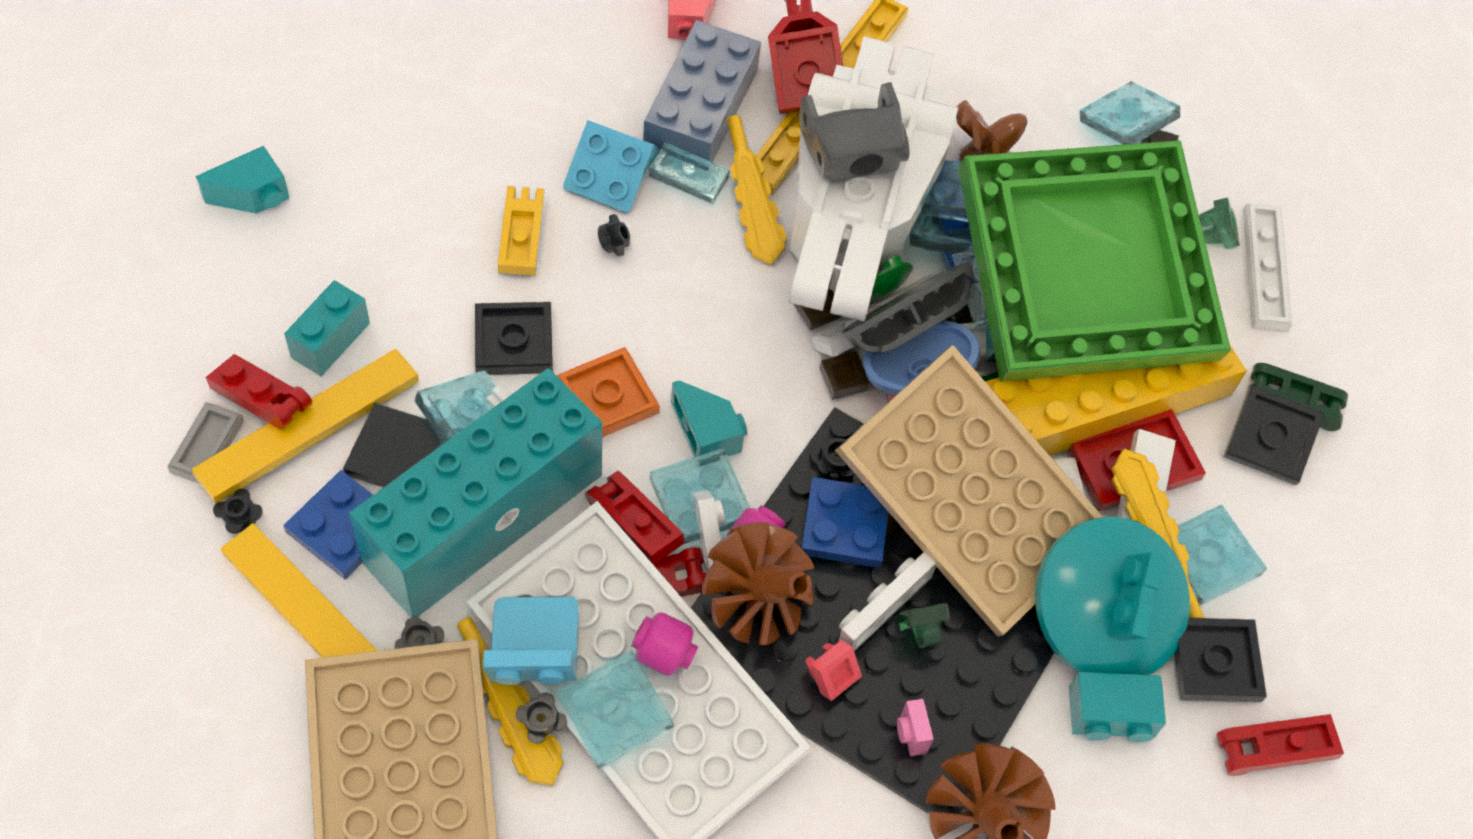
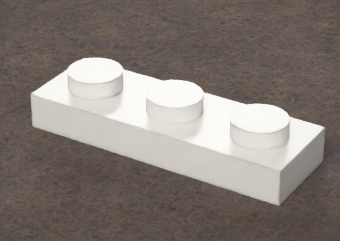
M926 553L921 554L916 560L912 557L908 558L896 571L895 576L897 578L888 586L885 583L880 584L867 599L869 604L861 612L854 609L842 620L839 625L841 633L838 642L841 640L845 641L855 651L932 578L936 563Z

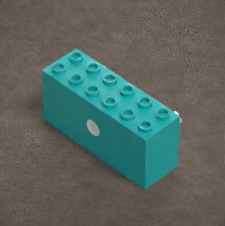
M549 368L513 394L505 385L494 387L492 394L486 398V401L493 407L491 410L349 512L362 564L410 617L420 616L602 476V421Z

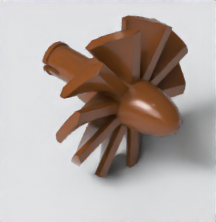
M967 100L956 106L958 107L956 115L957 124L973 140L960 150L958 154L960 158L943 172L958 171L965 156L1012 153L1010 149L1025 132L1028 123L1026 115L1022 113L1010 114L988 126L981 114L975 111Z
M768 522L748 523L731 528V534L717 543L707 556L714 562L702 585L703 595L728 591L734 594L712 598L711 607L714 624L721 628L743 603L747 602L745 614L729 630L730 634L737 641L749 644L753 618L760 609L763 621L758 645L771 644L780 637L772 616L773 605L776 603L789 635H792L799 626L801 608L787 598L799 599L808 606H812L814 600L812 581L810 576L803 571L814 569L813 562L803 549L795 543L798 536L787 529L771 525Z
M979 743L973 745L974 751L953 756L941 765V768L968 792L967 796L941 774L928 790L926 803L964 807L968 811L963 814L929 811V827L935 839H939L965 823H973L972 828L955 839H977L982 833L987 834L986 839H1031L1024 830L1034 839H1047L1051 810H1055L1053 792L1044 775L1045 773L1024 752L1012 746L1009 749L995 744Z

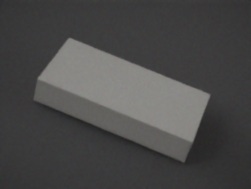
M205 402L168 464L169 472L199 483L193 476L192 468L231 445L244 422L242 414Z

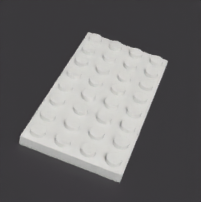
M598 501L466 601L471 611L492 635L494 603L499 598L574 597L577 599L579 604L577 681H564L561 684L554 685L543 684L538 681L529 682L539 694L546 692L554 696L556 709L559 713L566 716L567 729L657 839H707L811 751L810 744ZM660 612L690 625L694 631L691 643L698 646L688 669L680 666L673 675L669 676L639 663L635 657L636 649L631 647L632 641L645 616L652 618Z

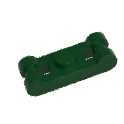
M1256 363L1253 366L1251 373L1253 384H1250L1248 388L1253 385L1324 412L1320 427L1327 431H1338L1341 429L1343 421L1341 410L1346 407L1348 393L1346 391L1267 363ZM1269 384H1273V385L1279 386V388H1278V390H1277V389L1268 387V385H1269ZM1318 400L1322 401L1325 406L1317 404Z

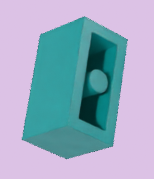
M333 280L284 333L290 357L322 377L370 324L365 298Z
M1078 672L1069 686L1072 734L1086 735V738L1090 740H1105L1111 736H1124L1132 742H1146L1155 738L1166 724L1161 676Z

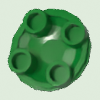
M894 256L882 263L879 267L881 271L876 275L869 305L892 295L907 280L913 270V265L907 262L903 263L899 256Z

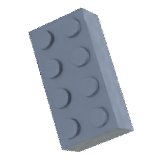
M696 20L644 120L643 141L654 144L662 150L661 154L709 170L729 130L727 119L737 114L758 70L761 41Z

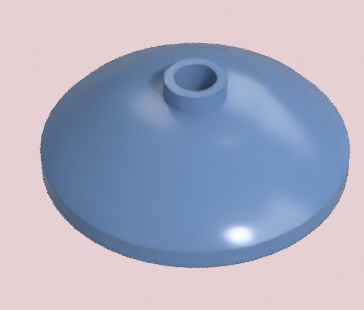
M943 320L894 350L882 353L865 351L863 358L865 374L876 388L891 395H897L952 345L975 370L980 359L979 343L976 336L965 326Z

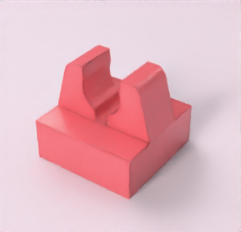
M843 640L835 645L827 643L822 646L824 654L818 659L814 660L812 657H808L805 660L809 673L818 685L820 693L830 701L862 677L853 647Z

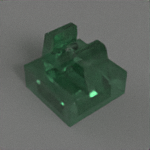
M1228 197L1214 200V208L1199 215L1202 227L1214 225L1211 229L1203 231L1205 243H1223L1226 249L1240 246L1237 219Z
M947 603L907 610L897 615L901 631L913 629L918 648L941 643L939 623L950 620Z

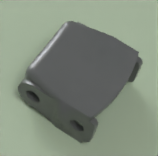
M891 82L881 84L878 108L850 109L819 116L812 95L802 97L799 112L800 129L807 149L816 163L819 174L823 175L826 180L836 182L893 172L900 167L901 162L908 161L910 154L909 141L902 123L900 104Z

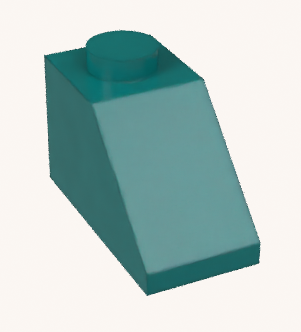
M264 145L195 176L202 199L206 204L257 214L267 208L276 207L281 202L289 199L285 177Z
M680 380L672 382L671 404L698 466L741 453L744 436L748 434L747 426L742 414L735 413L731 402Z

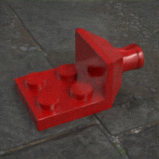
M784 0L788 16L783 17L768 35L779 114L800 111L801 99L808 96L815 72L833 76L836 65L844 66L838 26L818 11L813 12L811 0H800V5H797L796 0Z

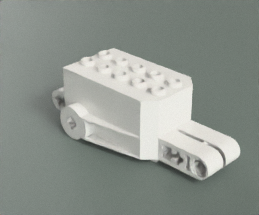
M864 36L854 69L836 65L833 76L815 72L808 95H812L819 116L850 109L878 108L881 84L891 82L900 104L902 123L907 133L910 154L908 161L901 162L900 167L896 171L830 182L823 175L819 174L816 163L809 153L803 134L800 131L796 208L789 248L798 260V265L791 287L789 303L823 311L830 289L835 291L830 313L865 321L876 275L881 271L879 267L886 260L894 256L901 258L904 243L943 168L958 107L940 103L943 90L926 86L934 53L902 46L897 68L894 71L890 70L896 44Z

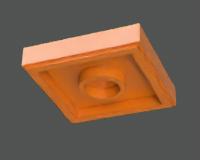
M626 347L556 375L602 421V437L660 413V405Z

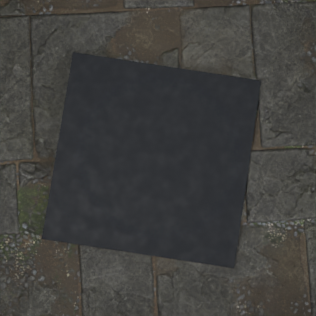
M836 407L833 408L764 505V507L770 509L785 521L784 529L798 536L795 543L800 547L802 546L812 477L865 485L856 474L851 478H844L841 474L836 473L824 475L817 469L818 461L822 459V451L820 450L822 441L835 438L847 440L864 425ZM839 456L834 457L836 461L842 460ZM889 512L881 567L876 568L809 556L813 562L814 569L803 572H806L812 581L813 604L808 606L799 599L787 598L801 608L799 626L795 633L789 635L781 612L776 603H774L772 616L780 637L771 644L758 645L763 621L760 609L753 618L749 644L737 641L730 634L729 630L745 614L747 602L743 603L721 628H718L712 619V598L734 594L728 591L703 595L701 592L691 606V609L799 733L929 814V811L960 814L963 807L926 803L928 790L941 774L967 796L968 792L942 769L941 765L953 756L974 751V744L988 743L1000 746L1055 653L1041 630L1036 605L1003 636H997L936 567L932 578L854 651L862 677L832 701L823 696L819 691L818 685L810 675L805 660L808 657H812L814 660L818 659L824 654L822 646L825 644H837L841 633L839 625L842 620L854 609L861 612L869 604L867 599L880 584L885 583L888 586L897 578L895 576L896 571L908 558L912 557L916 560L924 553ZM923 699L934 740L927 754L910 756L907 743H901L899 739L897 718L900 717L907 701Z

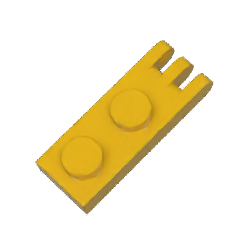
M507 186L498 257V273L536 276L545 196L544 188H537L535 200L530 199V187H522L521 199L515 198V186Z

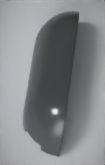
M967 261L951 267L866 315L865 321L857 320L842 331L844 337L856 348L870 353L888 352L898 348L955 314L967 304L971 279L974 278L971 262Z

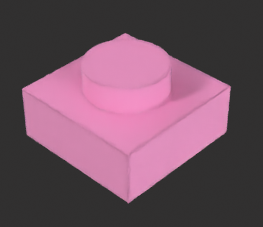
M923 699L907 701L900 717L897 718L899 739L901 743H907L910 756L927 754L934 740Z

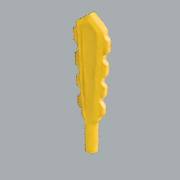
M733 115L727 119L735 150L734 163L730 167L732 180L738 182V185L734 188L736 201L743 206L739 210L741 225L747 227V231L744 234L746 250L752 252L753 258L773 265L785 251L784 244L787 241L784 227L777 224L776 220L779 217L776 203L769 200L772 191L769 182L762 179V175L765 172L762 161L755 158L754 153L748 147L741 117Z
M1123 449L1111 469L1114 474L1111 481L1117 493L1125 497L1127 501L1125 509L1130 519L1152 529L1175 552L1188 582L1190 594L1189 618H1203L1204 614L1188 580L1187 561L1190 557L1185 545L1178 542L1177 536L1180 531L1176 520L1170 518L1167 513L1170 504L1165 492L1159 490L1157 486L1159 475L1155 465L1148 462L1147 456Z
M468 617L458 622L457 628L463 639H478L483 694L489 698L487 709L492 719L501 723L499 734L505 747H510L514 751L512 762L518 775L526 776L527 781L530 783L554 786L564 764L561 757L563 753L562 747L555 736L547 735L544 742L540 744H534L529 741L527 736L528 730L524 723L517 721L516 711L519 706L526 705L531 700L530 696L522 686L502 685L490 681L483 668L484 650L489 649L472 618ZM541 714L537 717L539 722L544 721Z

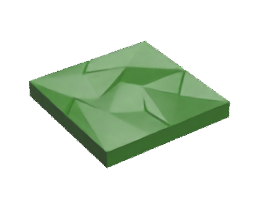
M1181 140L964 157L958 172L1000 382L1220 361L1231 351Z

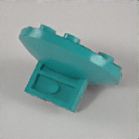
M1102 517L1073 526L1051 545L1045 554L1037 575L1035 605L1038 621L1045 639L1055 654L1074 671L1150 675L1169 661L1178 648V640L1184 631L1186 632L1190 614V594L1183 567L1175 552L1161 536L1147 526L1127 518Z

